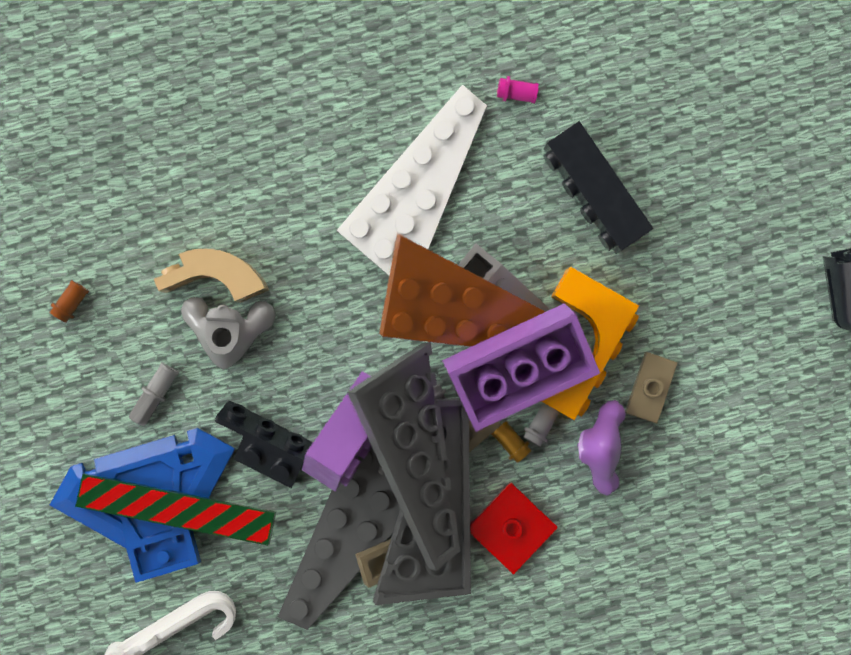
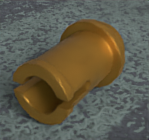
M506 420L491 435L509 453V460L514 459L518 463L532 450L528 447L530 443L528 441L524 442Z

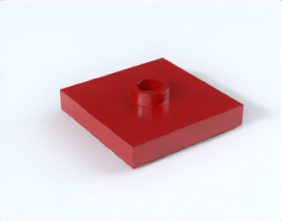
M510 481L470 523V534L514 575L558 527Z

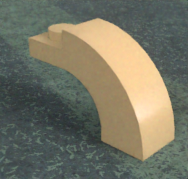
M194 249L180 253L179 256L183 267H180L179 264L169 266L161 271L162 276L154 279L158 291L168 293L198 279L215 278L226 285L234 301L239 303L269 291L262 276L251 265L230 253L215 249Z

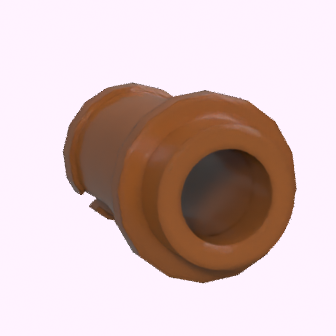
M71 280L58 301L51 303L53 308L49 313L65 323L69 319H74V311L85 295L89 293V290Z

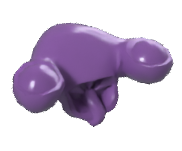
M617 400L607 401L601 406L594 426L580 434L579 443L577 444L579 459L590 467L594 487L599 493L606 496L614 492L620 484L619 477L615 473L621 455V437L618 427L624 421L626 413L623 406Z

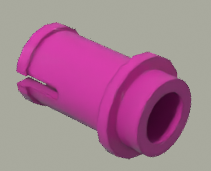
M506 76V79H499L497 97L502 98L503 102H506L507 99L535 104L539 84L511 80L510 76Z

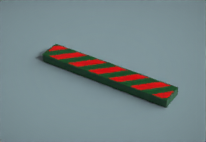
M82 474L75 507L267 546L270 545L276 517L275 511L91 474Z

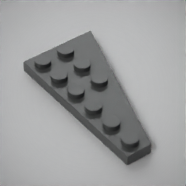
M371 448L365 459L360 456L357 460L360 461V464L347 486L340 484L336 492L331 490L278 618L308 630L360 571L355 554L385 542L392 535L400 506L385 473L381 475L378 472L380 463L373 448Z

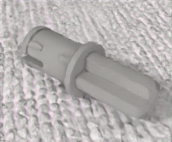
M161 362L160 367L149 384L142 387L144 392L129 414V418L133 422L142 426L147 424L159 403L166 400L164 395L175 377L179 374L178 371Z

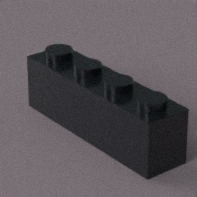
M580 121L547 142L544 147L546 154L543 155L547 165L553 171L558 169L564 178L562 185L570 197L576 196L583 206L580 208L583 217L589 224L595 223L601 232L598 235L599 240L608 251L613 249L615 254H617L654 229Z

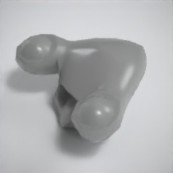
M191 297L185 300L181 307L184 321L193 330L211 361L222 370L238 362L249 350L255 339L273 325L276 317L274 307L266 301L255 302L248 311L247 319H243L238 311L224 304L208 311V306L203 298Z

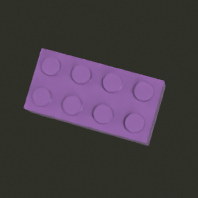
M565 303L442 360L475 431L481 430L600 374L577 315Z

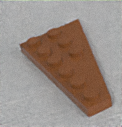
M397 233L379 331L382 337L472 347L545 313L544 310Z

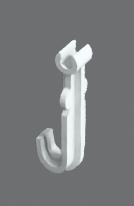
M220 591L205 592L125 641L111 643L105 655H142L212 611L222 610L226 614V619L213 629L212 637L216 640L232 627L236 618V607L233 600L225 593Z

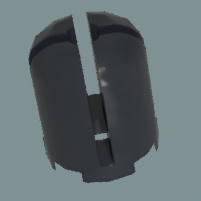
M850 248L831 252V257L822 256L832 320L838 327L851 331Z

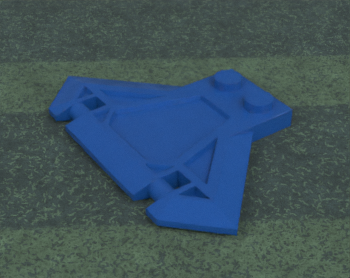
M195 428L187 431L189 441L178 444L176 436L172 435L94 459L96 467L94 470L86 472L83 463L76 464L68 470L50 506L126 548L135 583L201 563L193 530L75 507L82 474H91L209 498L236 448L200 428ZM192 453L194 461L184 464L182 456Z

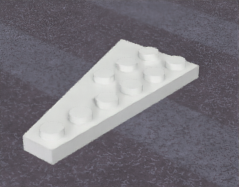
M464 85L456 91L337 229L344 238L388 275H390L397 233L429 249L487 105Z

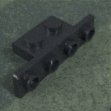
M228 401L217 414L215 422L243 436L234 460L292 488L304 464L305 454L313 442L300 434L276 424L270 419H266L246 409L240 404Z

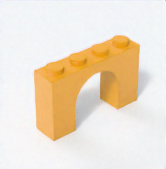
M569 267L566 269L551 297L562 304L565 303L569 308L583 315L590 323L595 336L592 354L600 374L541 402L568 418L575 420L577 415L582 417L588 409L591 400L587 397L593 387L598 389L605 379L607 372L603 369L608 360H614L623 346V343L619 341L625 330L630 332L639 318V315L635 314L639 305L578 270Z

